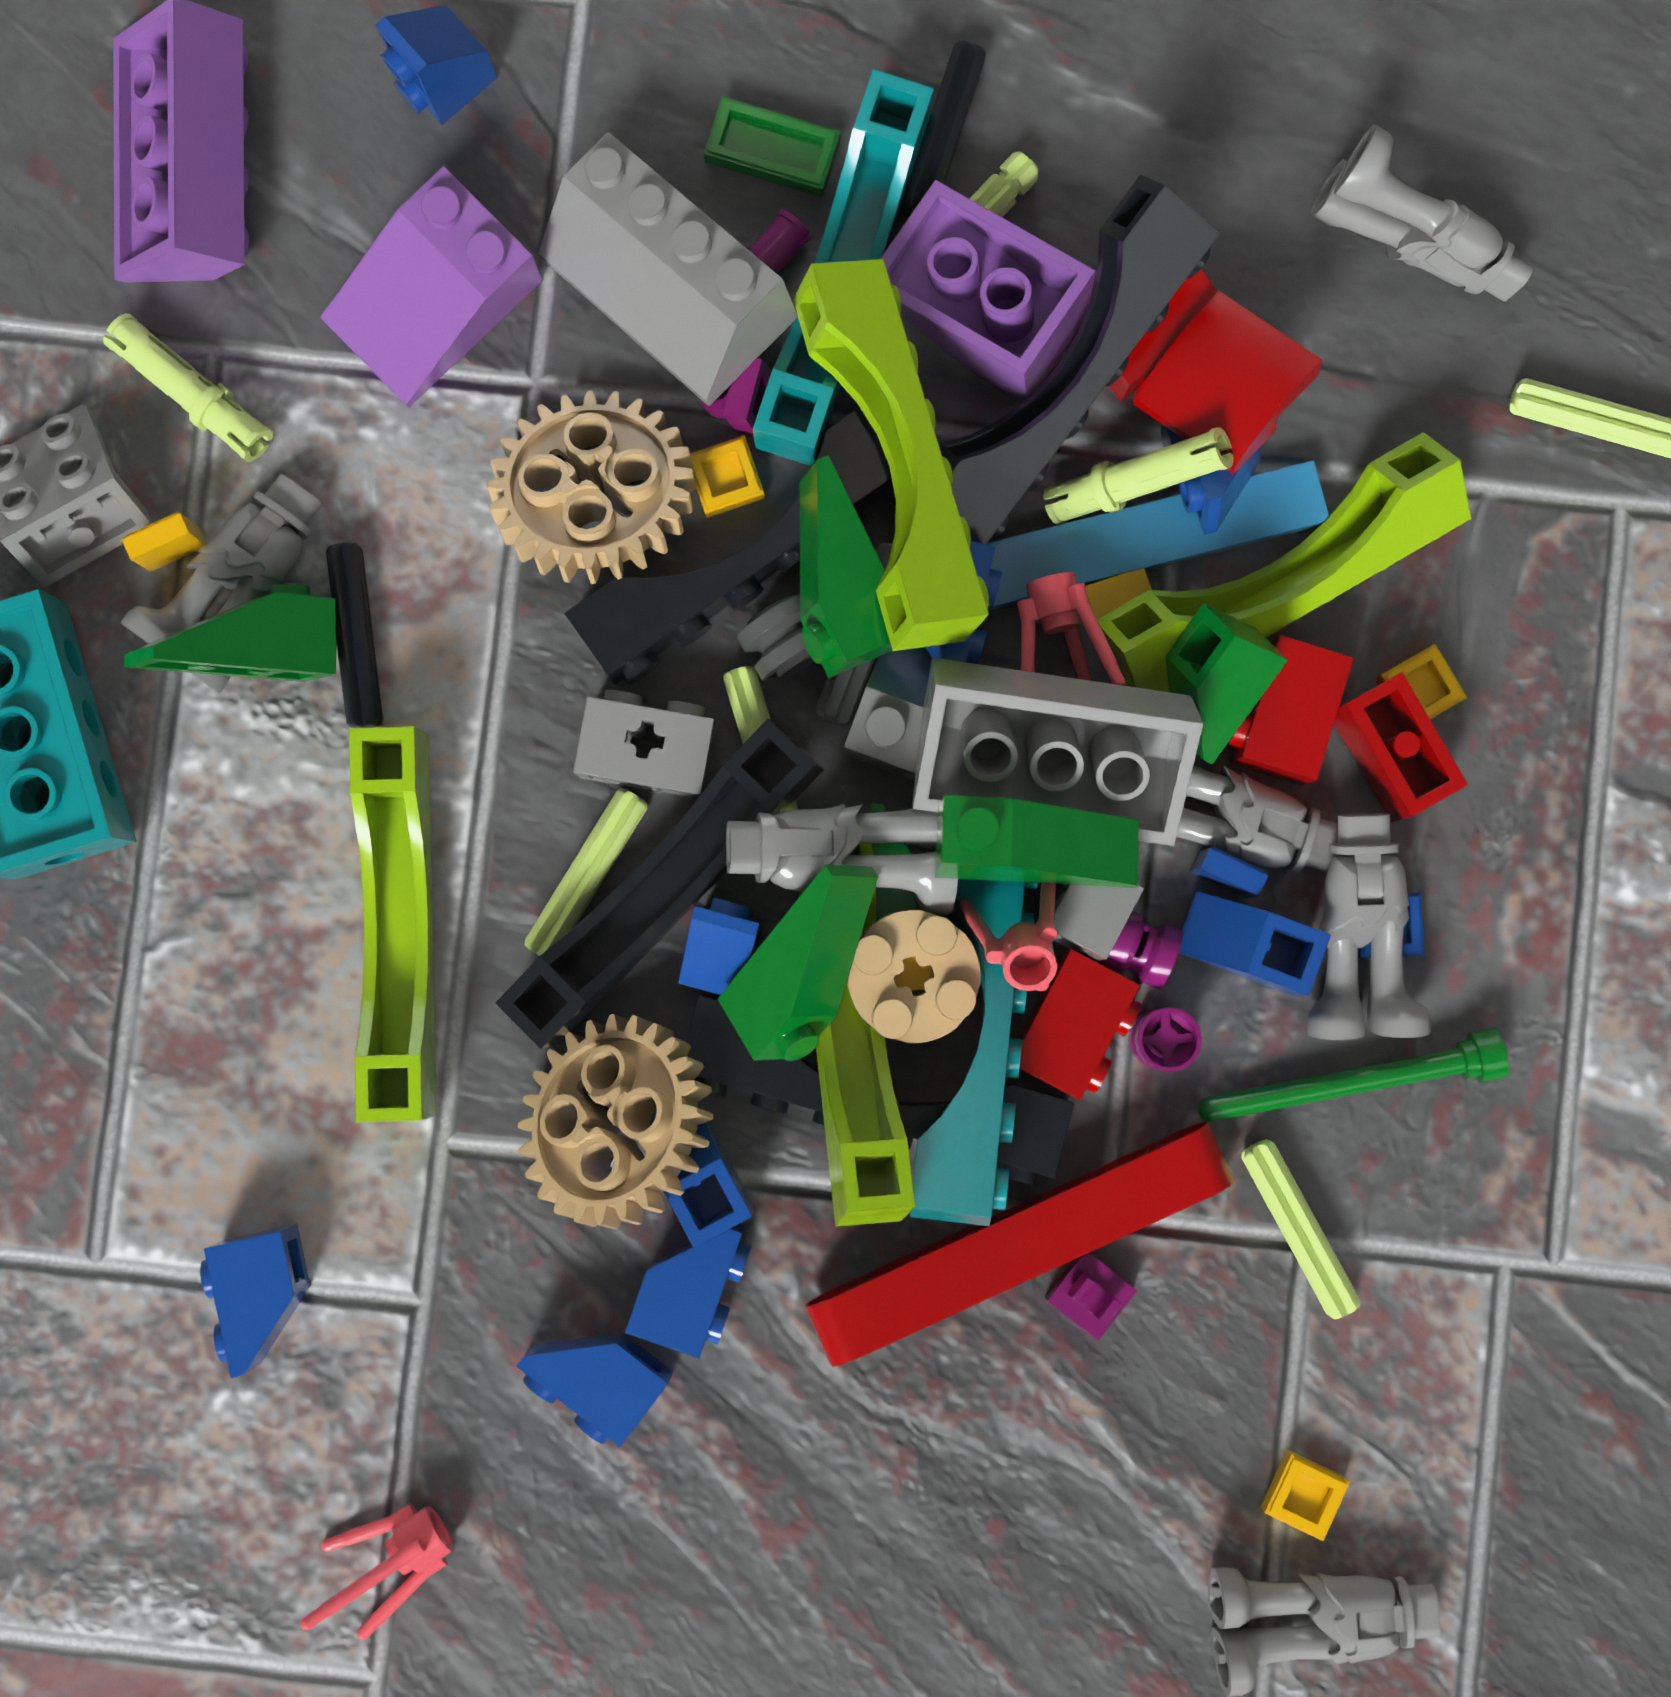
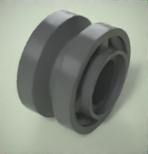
M800 594L784 597L761 610L747 622V626L736 637L744 652L759 651L762 656L754 668L763 682H768L778 677L779 679L787 678L814 663L805 648L802 638V629L804 627L800 621Z

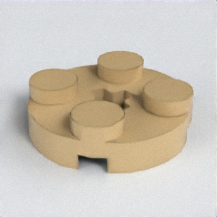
M913 909L888 914L878 919L867 929L859 940L848 976L850 996L862 1019L883 1037L906 1043L933 1041L955 1030L974 1009L981 982L978 956L966 934L945 917ZM908 957H915L919 966L931 965L934 972L933 977L924 981L925 991L921 994L913 995L908 986L897 988L894 976L904 971L903 960Z

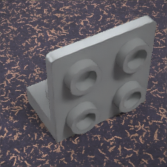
M80 405L67 413L58 414L50 418L39 429L12 444L0 446V542L43 588L123 544L121 539L125 538V535L152 523L147 509L114 471L94 415L86 405Z

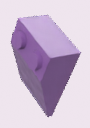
M443 166L397 209L320 318L409 408L543 280L532 254Z
M937 180L933 182L880 258L884 259L890 283L895 285L899 291L901 315L974 374L1022 402L1030 397L1044 382L1078 332L1091 299L1096 275L1094 269Z

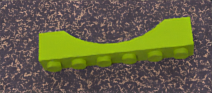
M884 259L812 263L793 298L808 354L834 376L858 403L876 432L890 467L896 499L895 536L888 565L875 591L892 651L965 642L989 615V595L984 580L977 576L970 552V529L965 518L959 515L952 492L953 473L951 465L941 455L935 434L934 408L930 400L925 399L917 374V351L914 344L908 341L900 316L901 298L899 291L895 285L890 283Z
M1422 432L1370 462L1351 492L1330 517L1301 544L1273 563L1238 580L1207 589L1178 592L1149 589L1097 619L1126 681L1125 686L1169 692L1166 655L1203 603L1255 627L1266 638L1472 519L1461 461L1426 433Z
M415 726L349 728L350 796L360 854L364 916L362 1002L355 1050L356 1123L421 1121L437 1115L429 735Z
M858 843L851 855H873L872 843ZM876 887L860 938L876 922ZM847 979L837 1016L818 1037L819 1043L816 1047L835 1227L902 1221L915 1207L907 1136L893 1089L885 1037L862 1019L857 1012L850 996Z

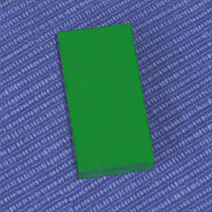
M722 96L704 151V159L706 163L823 197L841 140V131Z

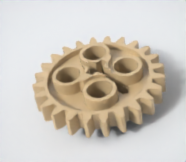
M587 390L583 405L575 407L571 399L565 394L561 396V411L553 414L546 406L542 404L537 406L541 421L536 425L523 419L516 421L522 437L520 440L502 437L500 442L506 458H493L490 461L496 479L486 483L492 499L489 508L496 525H499L498 528L506 546L514 545L517 556L522 563L534 557L540 574L546 575L556 564H559L564 582L569 583L575 576L578 568L586 570L590 583L596 584L600 569L609 567L613 575L619 580L623 578V562L631 559L638 567L645 569L647 568L645 550L651 548L656 552L666 554L668 548L663 533L682 535L684 532L679 514L693 512L689 492L696 490L693 470L691 469L693 466L688 447H683L678 427L667 428L664 413L661 410L647 416L643 400L637 398L627 409H624L619 392L613 391L606 404L601 405L597 404L593 390ZM600 445L595 449L584 450L589 446ZM555 455H560V456H562L563 458H565L567 461L564 462L562 459H560L559 457H557V456H555ZM634 481H645L641 485L627 486L628 484ZM556 486L549 491L538 492L544 487ZM618 509L619 511H621L622 513H624L625 515H627V516H629V517H627V518H626V517H623V516H621L618 512H616L615 510ZM590 522H601L599 525L593 528H582L584 525Z
M611 1014L608 1017L606 1026L596 1021L588 1020L585 1029L586 1038L569 1031L565 1035L568 1049L565 1054L552 1049L546 1052L553 1068L549 1074L542 1071H534L532 1074L535 1081L541 1086L538 1095L530 1094L523 1096L522 1101L534 1108L533 1117L518 1122V1128L532 1133V1140L525 1143L518 1150L520 1155L536 1159L526 1171L525 1176L527 1179L542 1183L537 1197L555 1203L554 1213L573 1218L574 1222L591 1227L599 1225L610 1229H619L621 1221L640 1225L643 1221V1209L660 1214L665 1211L662 1197L663 1191L679 1196L684 1193L682 1184L677 1177L681 1170L698 1173L700 1168L689 1157L692 1148L709 1146L710 1141L696 1134L697 1125L713 1119V1113L698 1108L697 1102L708 1096L712 1090L710 1086L694 1080L703 1070L704 1065L702 1062L687 1057L691 1046L689 1043L673 1037L674 1031L635 1015H632L630 1020H626ZM619 1070L618 1077L615 1080V1075ZM583 1087H585V1089L590 1094V1098L596 1103L591 1102V1100L585 1095V1093L583 1092ZM599 1104L604 1105V1106H606V1107H609L608 1112H607L606 1109H604V1108H603L602 1106H600ZM657 1109L655 1120L650 1126L651 1117ZM621 1130L628 1137L618 1134ZM633 1139L637 1140V1141L641 1144V1146L645 1149V1151H646V1156H645V1157H644L642 1151L638 1148V1147H640V1146H639ZM614 1159L613 1168L609 1174L610 1164Z

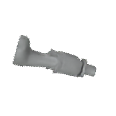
M1376 124L1372 125L1355 147L1349 160L1342 159L1331 171L1313 202L1311 215L1329 226L1344 228L1386 244V255L1389 259L1402 260L1405 264L1421 268L1458 287L1465 286V292L1477 295L1485 290L1499 300L1507 301L1526 284L1533 272V267L1513 256L1515 245L1509 241L1503 242V237L1496 227L1468 207L1459 205L1449 199H1445L1444 202L1418 192L1399 180L1390 169L1394 139L1383 128Z
M280 474L265 495L259 491L255 493L252 498L257 504L250 502L243 506L228 519L213 539L198 549L199 554L186 565V567L195 571L167 605L161 609L135 606L127 611L119 623L147 643H151L199 622L221 588L234 590L218 613L246 601L271 594V586L283 584L298 560L302 550V540L306 539L312 532L306 524L322 503L294 481ZM191 673L218 693L222 692L231 677Z
M1193 765L1186 796L1213 804L1216 817L1183 808L1177 838L1190 840L1209 847L1214 846L1247 863L1261 867L1281 868L1287 866L1290 870L1298 873L1304 866L1327 873L1332 857H1336L1329 852V844L1338 843L1337 823L1320 818L1321 811L1314 807L1307 809L1305 805L1291 795L1257 782L1244 772L1238 774L1224 766L1222 774H1218Z
M845 804L833 808L797 809L776 815L758 813L755 822L728 821L726 865L728 874H755V879L758 883H766L770 878L771 882L782 888L805 891L825 865L872 867L878 875L875 887L912 891L915 893L920 910L938 916L950 915L954 907L958 879L935 878L937 812L907 809L889 812L858 813L863 804L845 807ZM858 843L909 844L929 851V853L913 855H851Z
M1390 814L1338 815V843L1329 844V852L1336 857H1332L1327 871L1324 914L1319 926V930L1331 935L1327 945L1326 980L1322 997L1309 1011L1307 1035L1325 1040H1351L1364 1037L1365 1016L1359 997L1358 948H1362L1371 942L1367 1029L1374 1034L1392 1038L1427 1036L1431 1033L1429 1011L1425 1006L1408 996L1403 977L1404 926L1409 920L1407 908L1409 900L1405 869L1396 855L1389 854L1399 852V843L1390 841Z
M1217 1567L1211 1568L1208 1602L1212 1618L1218 1626L1211 1628L1212 1647L1220 1685L1227 1697L1243 1696L1252 1691L1257 1668L1266 1664L1290 1660H1333L1336 1664L1346 1662L1352 1664L1388 1656L1395 1652L1399 1645L1402 1649L1414 1648L1415 1639L1439 1637L1441 1633L1438 1595L1432 1583L1408 1585L1402 1576L1386 1580L1366 1575L1331 1576L1318 1572L1316 1576L1298 1574L1304 1581L1299 1583L1258 1582L1246 1580L1240 1571L1235 1568ZM1292 1614H1308L1315 1623L1314 1625L1294 1627H1241L1251 1619Z

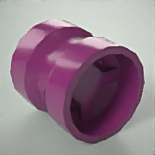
M1132 911L1108 958L1100 960L1099 964L1116 973L1123 970L1136 973L1141 983L1161 989L1167 981L1177 959L1183 940V930L1168 924L1155 927L1145 923L1142 914Z
M1157 1006L1144 1010L1136 1017L1129 1030L1128 1041L1131 1052L1140 1063L1151 1069L1176 1072L1184 1070L1195 1061L1201 1051L1202 1035L1199 1025L1188 1013L1181 1009Z

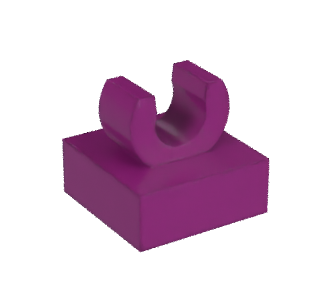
M756 358L730 385L729 391L724 398L715 400L710 406L701 401V405L713 417L725 418L738 434L754 437L753 426L772 371L763 359Z
M1090 1252L1072 1261L1047 1293L1045 1299L1096 1341H1099L1137 1290Z

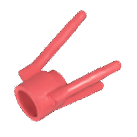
M1063 572L1038 578L1026 584L1029 599L1016 602L1021 620L1020 670L1035 673L1036 624H1041L1044 634L1064 633L1078 679L1092 681L1077 631V627L1081 625V619L1112 684L1125 686L1126 681L1118 666V662L1089 604L1085 583L1078 584L1074 572Z
M1041 883L1039 920L1036 924L1031 922L1016 923L1001 938H995L969 900L964 899L959 903V909L984 947L987 962L1002 964L1006 981L1019 990L1045 991L1056 975L1057 962L1052 941L1057 936L1054 923L1056 884Z
M409 1503L390 1516L323 1540L321 1547L324 1551L329 1552L393 1530V1536L385 1541L389 1558L305 1616L300 1622L301 1628L305 1631L312 1629L398 1570L401 1574L406 1575L414 1570L358 1629L357 1637L360 1640H366L428 1577L448 1565L445 1556L454 1551V1544L449 1531L436 1511L430 1506H426L417 1512L415 1507Z

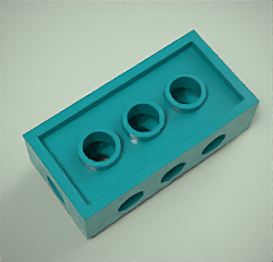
M39 589L0 601V878L16 880L137 842L68 605L66 602ZM13 666L12 678L5 685L6 674ZM31 726L30 740L23 747L22 739L24 732ZM48 786L49 800L46 806L41 809L40 796L42 791Z

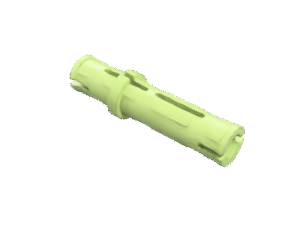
M131 314L120 315L108 326L106 331L117 339H114L111 335H104V344L120 357H123L167 396L169 395L189 413V421L201 431L209 429L227 443L246 462L256 460L267 450L269 444L266 441L272 440L273 431L252 417L234 401V393L222 383H218L216 386L210 380H207L187 361L150 333Z
M1216 427L1210 429L1207 433L1117 464L1109 461L1095 464L1089 474L1060 484L1047 486L1044 489V500L1048 501L1057 498L1058 502L1045 505L1046 512L1056 525L1065 524L1069 520L1101 509L1105 512L1113 513L1122 510L1128 500L1218 470L1229 469L1233 465V454L1221 455L1220 451L1232 448L1230 440L1222 428Z

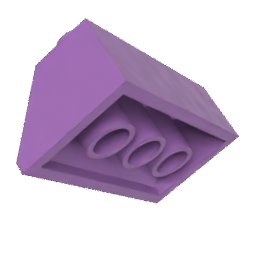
M166 0L113 38L114 280L125 283L214 281L245 265V257L248 253L250 241L244 221V197L249 186V173L244 166V136L248 128L249 116L248 110L244 106L243 76L248 65V51L243 45V19L188 0Z

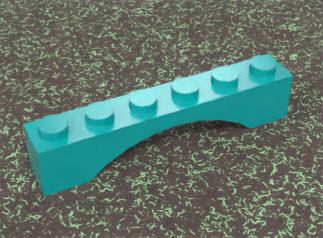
M875 69L872 70L852 130L837 191L814 263L880 259L885 253L931 116L934 88ZM798 318L793 322L772 369L753 426V435L756 449L812 466L818 459L842 385L809 356Z
M958 879L957 894L952 912L962 925L978 956L983 991V1026L977 1053L962 1087L942 1116L917 1140L913 1173L915 1207L910 1211V1217L990 1226L992 1209L1005 1210L1009 1170L996 1168L999 1142L1012 1144L1016 1104L1003 1102L1005 1077L1018 1078L1022 1039L1009 1036L1012 1013H1025L1027 991L1019 990L1006 981L1002 964L987 962L984 947L959 909V903L964 899L969 900L995 938H1001L1016 923H1034V913L1022 911L1024 888L1037 889V883Z

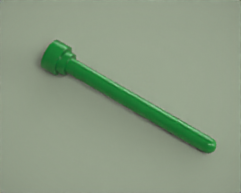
M1496 1028L1468 1033L1466 1040L1456 1043V1049L1208 1096L1199 1102L1198 1113L1203 1120L1214 1122L1462 1074L1465 1079L1476 1078L1479 1083L1490 1082L1508 1077V1055L1499 1031Z

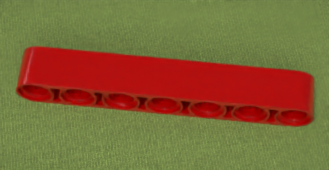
M1197 1123L997 1213L991 1217L990 1226L973 1224L833 1288L812 1299L804 1307L832 1367L840 1366L1210 1198L1232 1186L1235 1180L1209 1123Z

